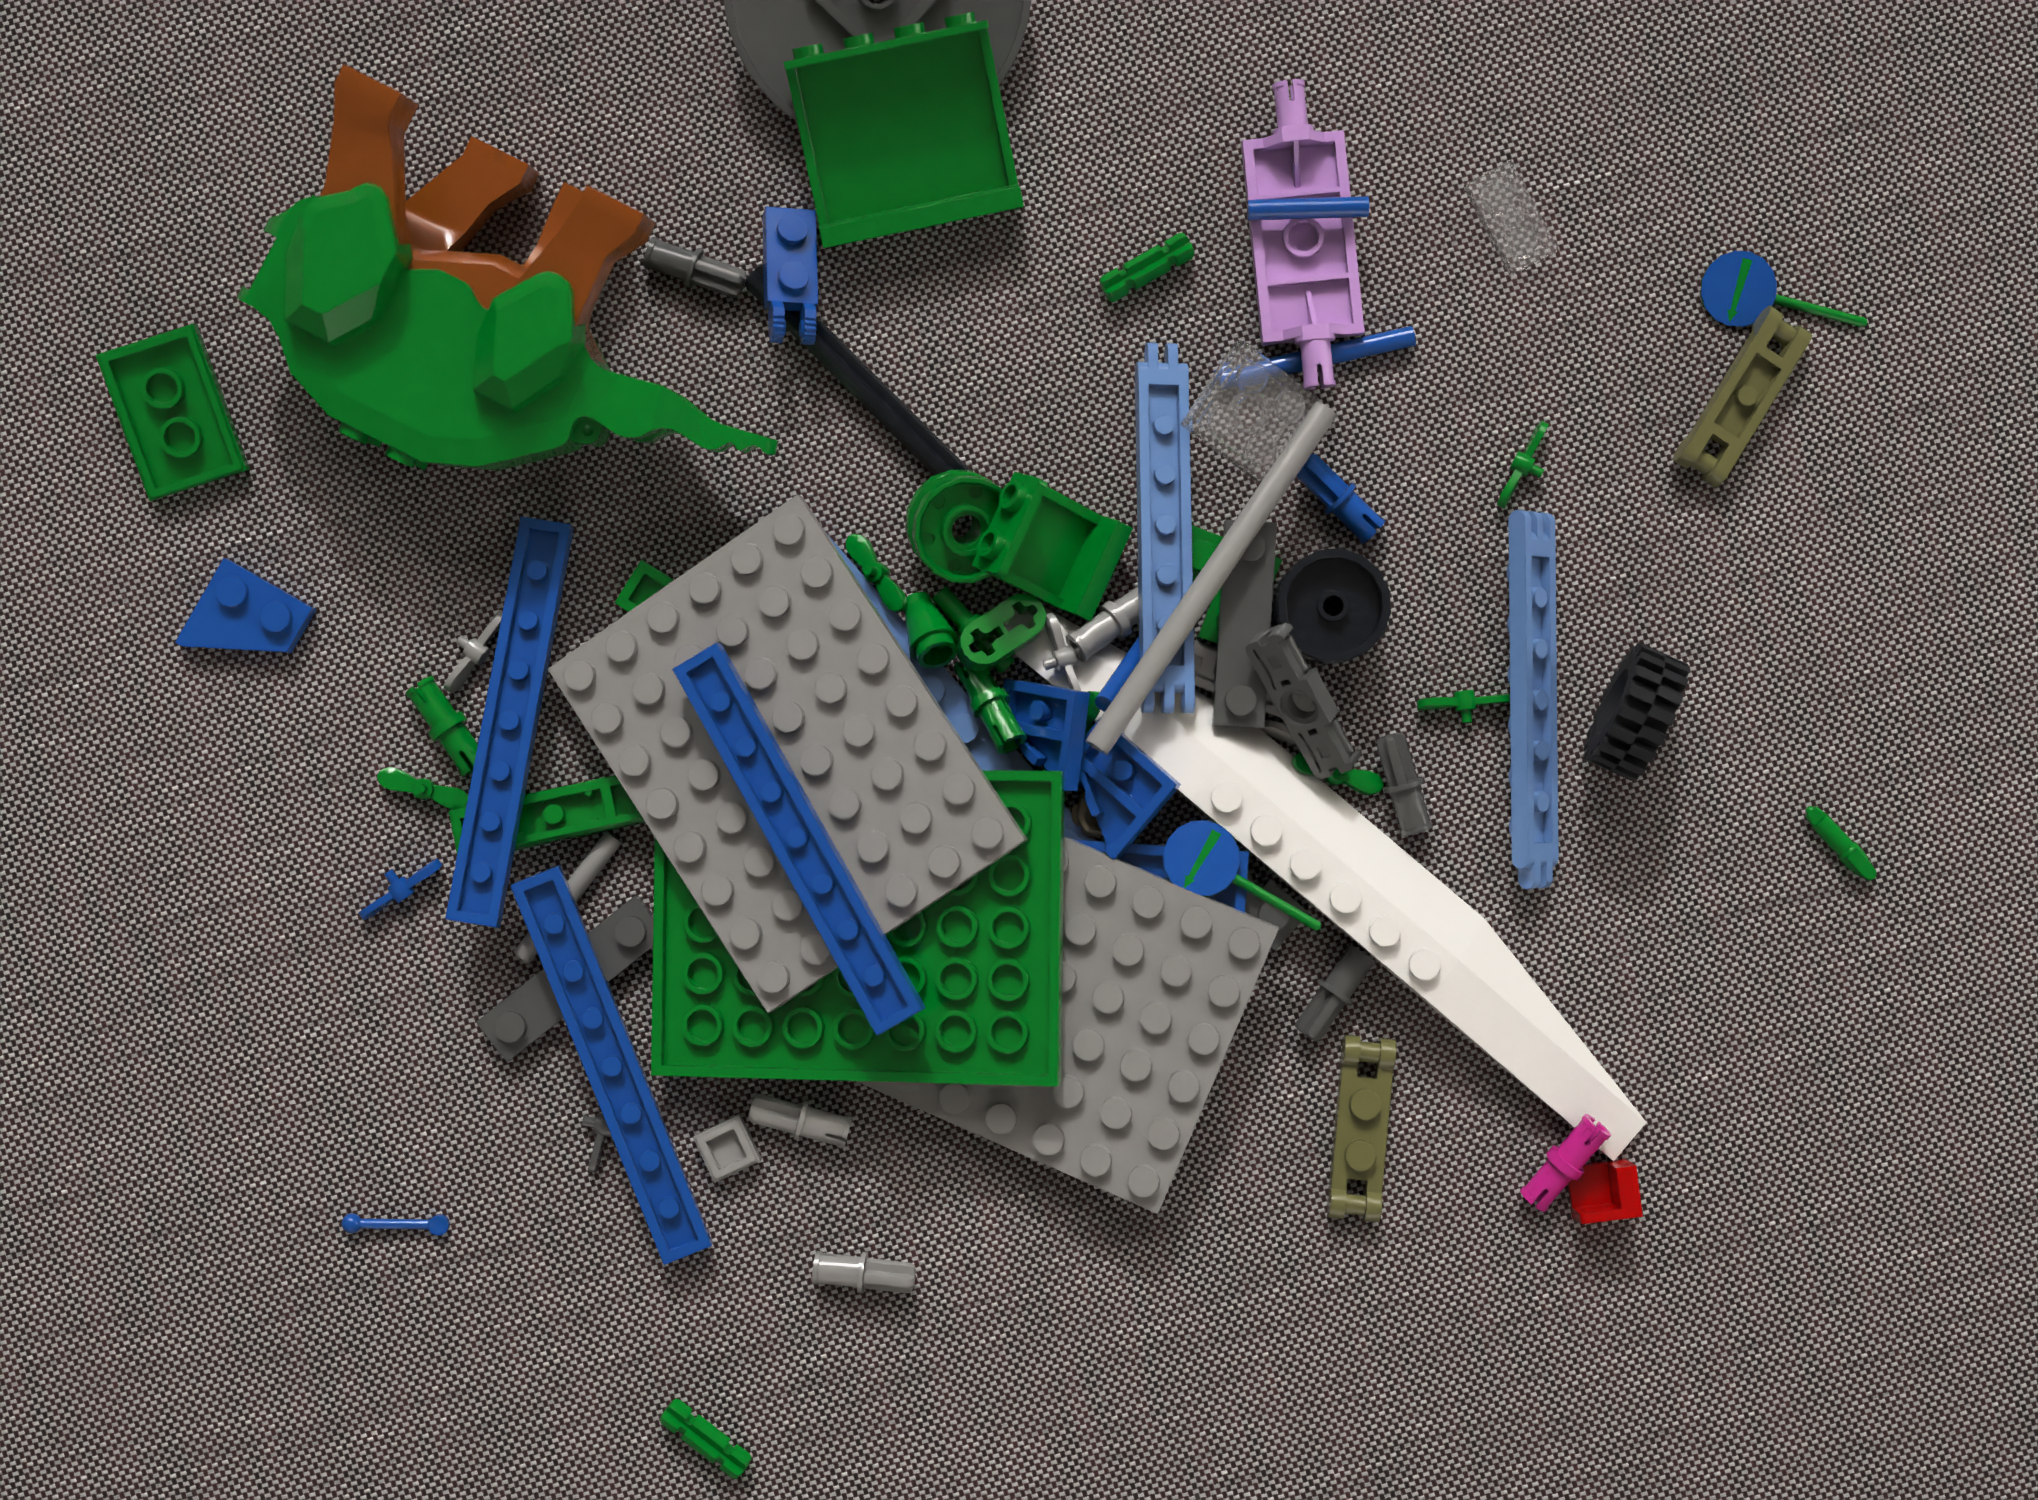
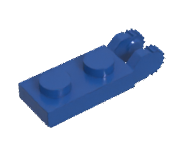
M766 206L762 217L764 309H768L770 343H782L786 333L785 310L799 311V336L803 345H813L816 338V308L818 306L816 210Z

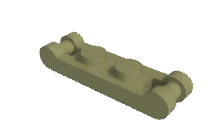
M1770 305L1755 320L1751 334L1689 435L1680 443L1673 455L1674 462L1685 469L1693 467L1702 473L1701 479L1714 488L1720 486L1731 472L1812 338V333L1801 325L1793 327L1782 320L1783 313ZM1771 338L1782 344L1779 354L1766 347ZM1710 438L1722 445L1715 457L1703 450Z
M1344 1035L1327 1201L1328 1218L1344 1219L1345 1214L1363 1216V1221L1380 1222L1392 1079L1396 1061L1395 1039L1380 1038L1378 1043L1363 1042L1360 1036ZM1359 1062L1376 1063L1375 1077L1358 1076ZM1347 1179L1365 1181L1364 1195L1347 1194Z

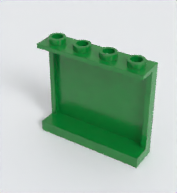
M969 12L945 17L946 28L925 32L924 22L893 28L895 39L875 42L872 32L843 38L844 49L824 53L822 43L792 49L794 59L784 61L783 64L787 73L823 248L1024 207L988 32V20L976 22L975 13Z

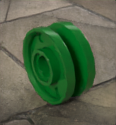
M951 469L932 476L916 490L907 507L905 531L912 551L934 574L951 582L975 583L991 577V575L971 565L977 554L979 539L989 528L999 506V496L1002 489L990 479L970 470ZM964 515H971L972 526L969 532L961 537H953L952 526L955 521Z

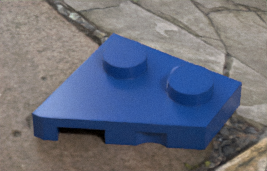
M223 558L175 643L191 648L292 653L317 609L234 561Z
M1004 678L1003 688L1006 689L1010 696L1008 705L1022 731L1027 736L1024 744H1020L1015 739L1023 755L1034 766H1044L1048 771H1064V791H1078L1090 692Z
M1097 721L1084 736L1079 781L1082 782L1084 787L1085 800L1092 817H1096L1107 844L1104 846L1107 855L1114 860L1121 858L1181 784L1123 733L1108 755H1104L1091 747L1085 740L1098 723Z

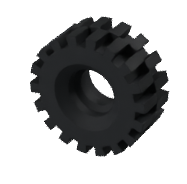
M1640 642L1633 646L1628 656L1625 655L1622 659L1619 670L1614 672L1608 689H1605L1602 696L1603 700L1593 716L1594 722L1589 727L1587 733L1589 738L1584 744L1583 750L1585 752L1583 758L1592 764L1631 781H1636L1639 775L1642 776L1647 769L1648 763H1652L1656 757L1659 745H1663L1667 737L1666 732L1669 726L1673 725L1676 718L1675 712L1681 705L1684 697L1682 692L1688 684L1687 676L1690 673L1688 664Z

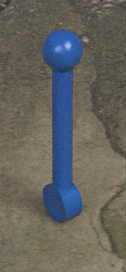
M350 1213L344 1216L341 1224L344 1231L351 1234L358 1232L360 1229L429 1230L432 1234L439 1236L446 1233L449 1229L450 1221L444 1214H436L431 1219L360 1218L357 1214Z

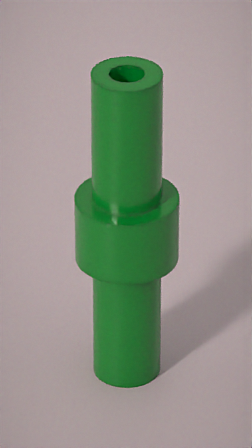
M947 586L932 598L934 603L957 626L956 634L959 637L971 622L981 616L978 612L973 615ZM991 635L987 639L979 641L973 636L974 641L972 645L989 656L988 650L996 639ZM1010 656L994 668L1002 674L1015 660Z

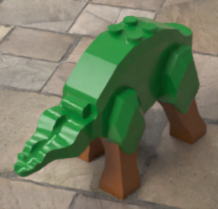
M343 64L334 83V121L325 185L319 197L313 195L301 199L287 211L269 218L263 231L275 236L276 239L250 289L241 287L237 299L254 307L270 321L279 337L290 373L329 416L341 421L338 432L366 445L370 443L380 447L383 442L388 445L385 452L386 456L414 468L416 466L423 470H426L429 464L446 467L498 471L573 453L581 449L583 445L603 446L607 443L611 431L641 444L655 443L676 433L683 435L704 449L717 453L725 452L735 446L737 450L746 454L758 447L769 456L776 454L778 440L720 424L711 419L686 397L671 389L612 372L595 338L592 336L589 330L592 312L615 262L647 243L656 225L653 220L644 213L586 185L583 192L564 182L552 206L538 243L523 266L500 254L461 252L498 208L531 192L540 173L529 164L471 136L463 154L405 202L404 135L418 104L401 92Z

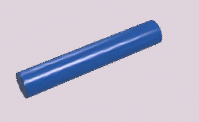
M1368 196L1247 200L1248 221L1369 217Z
M1139 637L1095 698V705L1103 712L1109 707L1139 662Z

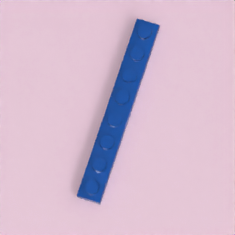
M520 517L445 919L499 929L501 927L574 532L571 524Z
M716 642L673 668L672 670L876 1035L886 1032L926 1008L723 645Z
M561 865L512 883L510 887L663 1264L666 1265L712 1246V1239Z

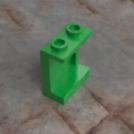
M1014 471L1010 482L1004 486L1000 493L999 506L989 528L979 539L977 554L971 566L1036 597L1038 600L1064 613L1091 622L1133 528L1119 520L1101 516L1049 488L1047 482L1040 478Z

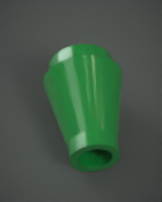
M916 592L907 596L904 614L911 658L919 662L920 666L926 669H936L947 665L957 655V634L933 604L928 593Z

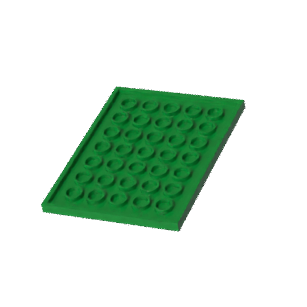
M982 770L1028 840L886 935L926 1008L880 1035H876L839 967L775 1011L767 1013L655 838L651 1076L1060 1086L1064 771Z

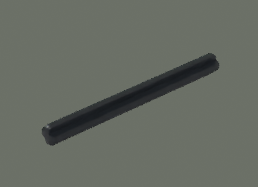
M760 265L749 274L745 287L764 306L763 265ZM785 310L786 329L801 343L799 336L800 312ZM817 317L815 342L813 345L803 346L933 475L951 469L970 470Z

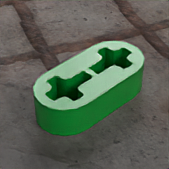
M1016 594L971 622L962 631L956 645L958 650L957 656L960 662L966 668L973 671H986L1033 642L1039 636L1046 622V610L1043 604L1036 597L1029 594ZM1014 609L1020 615L1026 612L1032 615V619L1028 624L1029 629L1023 624L1016 626L1010 631L1006 629L1005 626L1010 623L1015 614ZM993 634L998 638L988 650L989 656L983 651L974 654L970 650L974 641L973 636L979 641H983Z

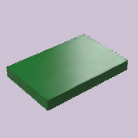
M197 323L95 355L149 501L250 469Z

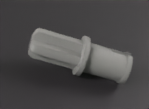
M756 1094L754 1096L748 1115L751 1123L795 1134L794 1140L798 1141L799 1137L802 1136L836 1145L842 1149L845 1147L852 1117L809 1107V1101L804 1100L803 1105L763 1094Z
M817 1251L812 1270L813 1284L854 1287L861 1294L864 1293L865 1289L910 1293L914 1288L916 1278L914 1264L869 1258L868 1252H862L861 1257Z

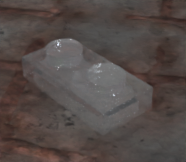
M1512 160L1465 184L1463 188L1510 277L1552 256L1559 250Z

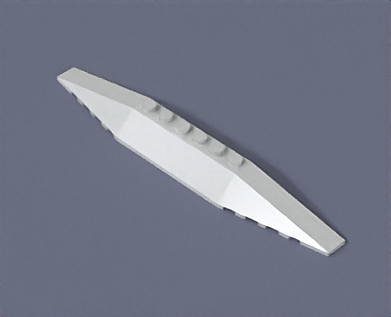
M1045 608L1046 614L1054 613L1051 610ZM1015 610L1012 620L1005 626L1008 631L1020 624L1025 625L1029 629L1028 624L1032 619V615L1029 612L1020 615ZM1054 613L1059 622L1065 645L1068 646L1065 636L1074 632L1080 626ZM1044 626L1039 636L1033 642L1014 654L1050 685L1070 689L1063 670L1059 671L1057 667L1049 670L1044 669L1042 661L1052 658V652L1055 651ZM1109 643L1092 655L1086 662H1082L1077 658L1078 665L1074 666L1073 670L1081 691L1100 692L1127 652ZM1195 691V710L1193 714L1182 713L1180 705L1181 693H1175L1173 713L1161 712L1160 693H1154L1155 705L1153 713H1142L1139 707L1122 733L1181 784L1177 789L1180 795L1213 823L1225 828L1240 845L1250 851L1253 856L1372 955L1383 967L1573 1128L1579 1124L1585 1114L1595 1118L1593 1122L1595 1125L1598 1122L1604 1125L1611 1136L1598 1149L1615 1161L1647 1122L1480 914L1323 781L1314 776L1298 772L1292 765L1293 756L1260 728L1212 725L1213 700ZM1100 710L1098 716L1094 720L1095 723L1098 721L1100 717H1102V715L1104 714L1103 711Z

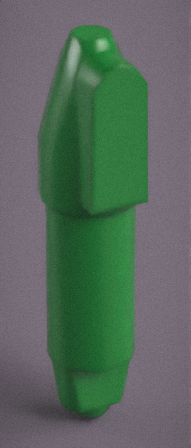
M1817 806L1806 807L1804 816L1815 832L1838 855V859L1849 870L1868 881L1875 879L1877 875L1876 869L1862 848L1856 842H1853L1827 813Z

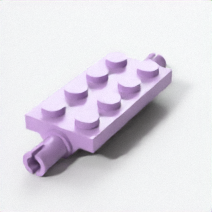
M1292 79V85H1290L1291 101L1289 99L1287 80L1278 81L1272 85L1278 128L1273 130V135L1260 139L1242 140L1241 151L1246 200L1351 197L1344 130L1321 132L1314 130L1313 125L1308 124L1304 90L1305 81L1302 79ZM1353 217L1250 220L1249 229L1261 346L1295 342V345H1300L1304 379L1303 389L1316 390V386H1319L1317 368L1319 370L1320 388L1335 387L1336 380H1334L1331 341H1334L1335 338L1362 336L1365 333Z

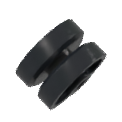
M1342 548L1318 550L1300 559L1280 579L1272 599L1274 627L1283 623L1291 624L1294 628L1289 634L1292 635L1304 659L1319 665L1343 663L1369 651L1384 634L1391 614L1390 590L1380 570L1363 555ZM1332 596L1337 599L1335 609L1340 612L1336 616L1328 615L1323 609L1324 601Z

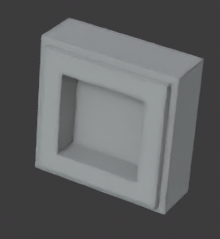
M741 1113L693 1136L714 1183L762 1160Z

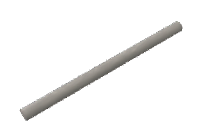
M1320 402L1314 403L1085 740L1091 747L1104 755H1108L1337 417L1336 413L1328 406Z

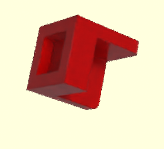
M1627 1159L1585 1164L1583 1166L1584 1174L1578 1181L1572 1179L1567 1184L1571 1216L1580 1224L1643 1217L1637 1165Z

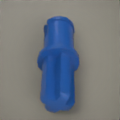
M1310 455L1296 477L1326 506L1323 512L1327 515L1332 512L1359 539V542L1364 544L1377 532L1376 528L1379 529L1383 526L1385 520L1353 491L1356 487L1353 482L1347 485L1318 455Z

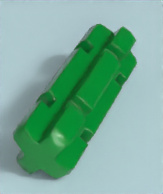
M1178 233L1165 240V246L1160 247L1156 245L1124 263L1122 270L1118 271L1115 268L1101 276L1099 281L1100 287L1110 302H1116L1128 295L1130 288L1133 287L1137 290L1171 271L1173 264L1178 267L1191 260L1195 251L1189 238L1184 233Z
M680 1399L671 1401L662 1413L660 1423L674 1434L676 1431L682 1434L680 1439L712 1464L715 1461L721 1464L719 1469L730 1478L737 1479L750 1464L752 1458L750 1453L738 1444L734 1447L729 1444L730 1438L699 1414L696 1417L690 1414L692 1409Z

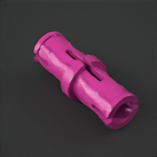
M1585 1114L1579 1124L1559 1147L1553 1145L1546 1153L1548 1160L1531 1180L1520 1189L1521 1194L1530 1204H1533L1535 1200L1538 1202L1535 1205L1538 1210L1546 1212L1549 1209V1205L1572 1179L1578 1181L1584 1174L1583 1166L1604 1141L1610 1138L1611 1134L1607 1128L1600 1122L1595 1125L1593 1123L1595 1118L1589 1114Z

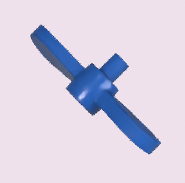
M437 858L408 879L404 876L399 879L393 869L389 870L384 874L391 884L387 887L389 892L361 910L359 915L363 920H366L377 914L393 900L400 903L415 892L412 886L435 873L442 867V863Z

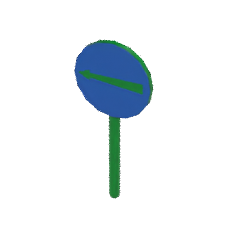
M1732 251L1719 256L1707 267L1701 279L1700 296L1704 309L1714 320L1726 326L1744 327L1753 324L1759 314L1767 306H1772L1773 304L1859 327H1865L1868 323L1867 319L1861 316L1776 294L1777 282L1773 269L1762 257L1749 251Z
M1207 820L1190 821L1178 827L1168 838L1163 851V866L1171 883L1198 895L1208 897L1225 890L1232 882L1316 931L1321 928V923L1315 918L1237 874L1240 865L1239 848L1232 834L1221 825Z

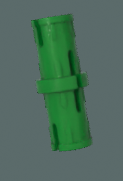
M956 662L953 669L971 700L970 710L975 718L979 717L984 723L999 754H1006L1018 749L1020 746L1015 739L1020 744H1024L1027 736L1022 731L1008 705L1010 696L1006 689L998 686L990 670L973 671L966 667L963 668L960 662Z
M429 676L417 683L419 687L415 688L412 686L405 694L411 699L431 730L428 732V735L432 741H439L459 769L460 775L464 778L473 773L478 743L465 726L467 718L463 712L459 711L456 713L435 682V678Z

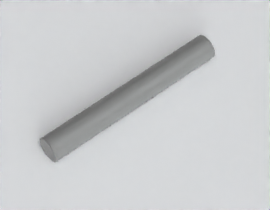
M605 831L567 881L576 903L623 843L609 831ZM529 932L513 951L516 956L528 964L537 955Z

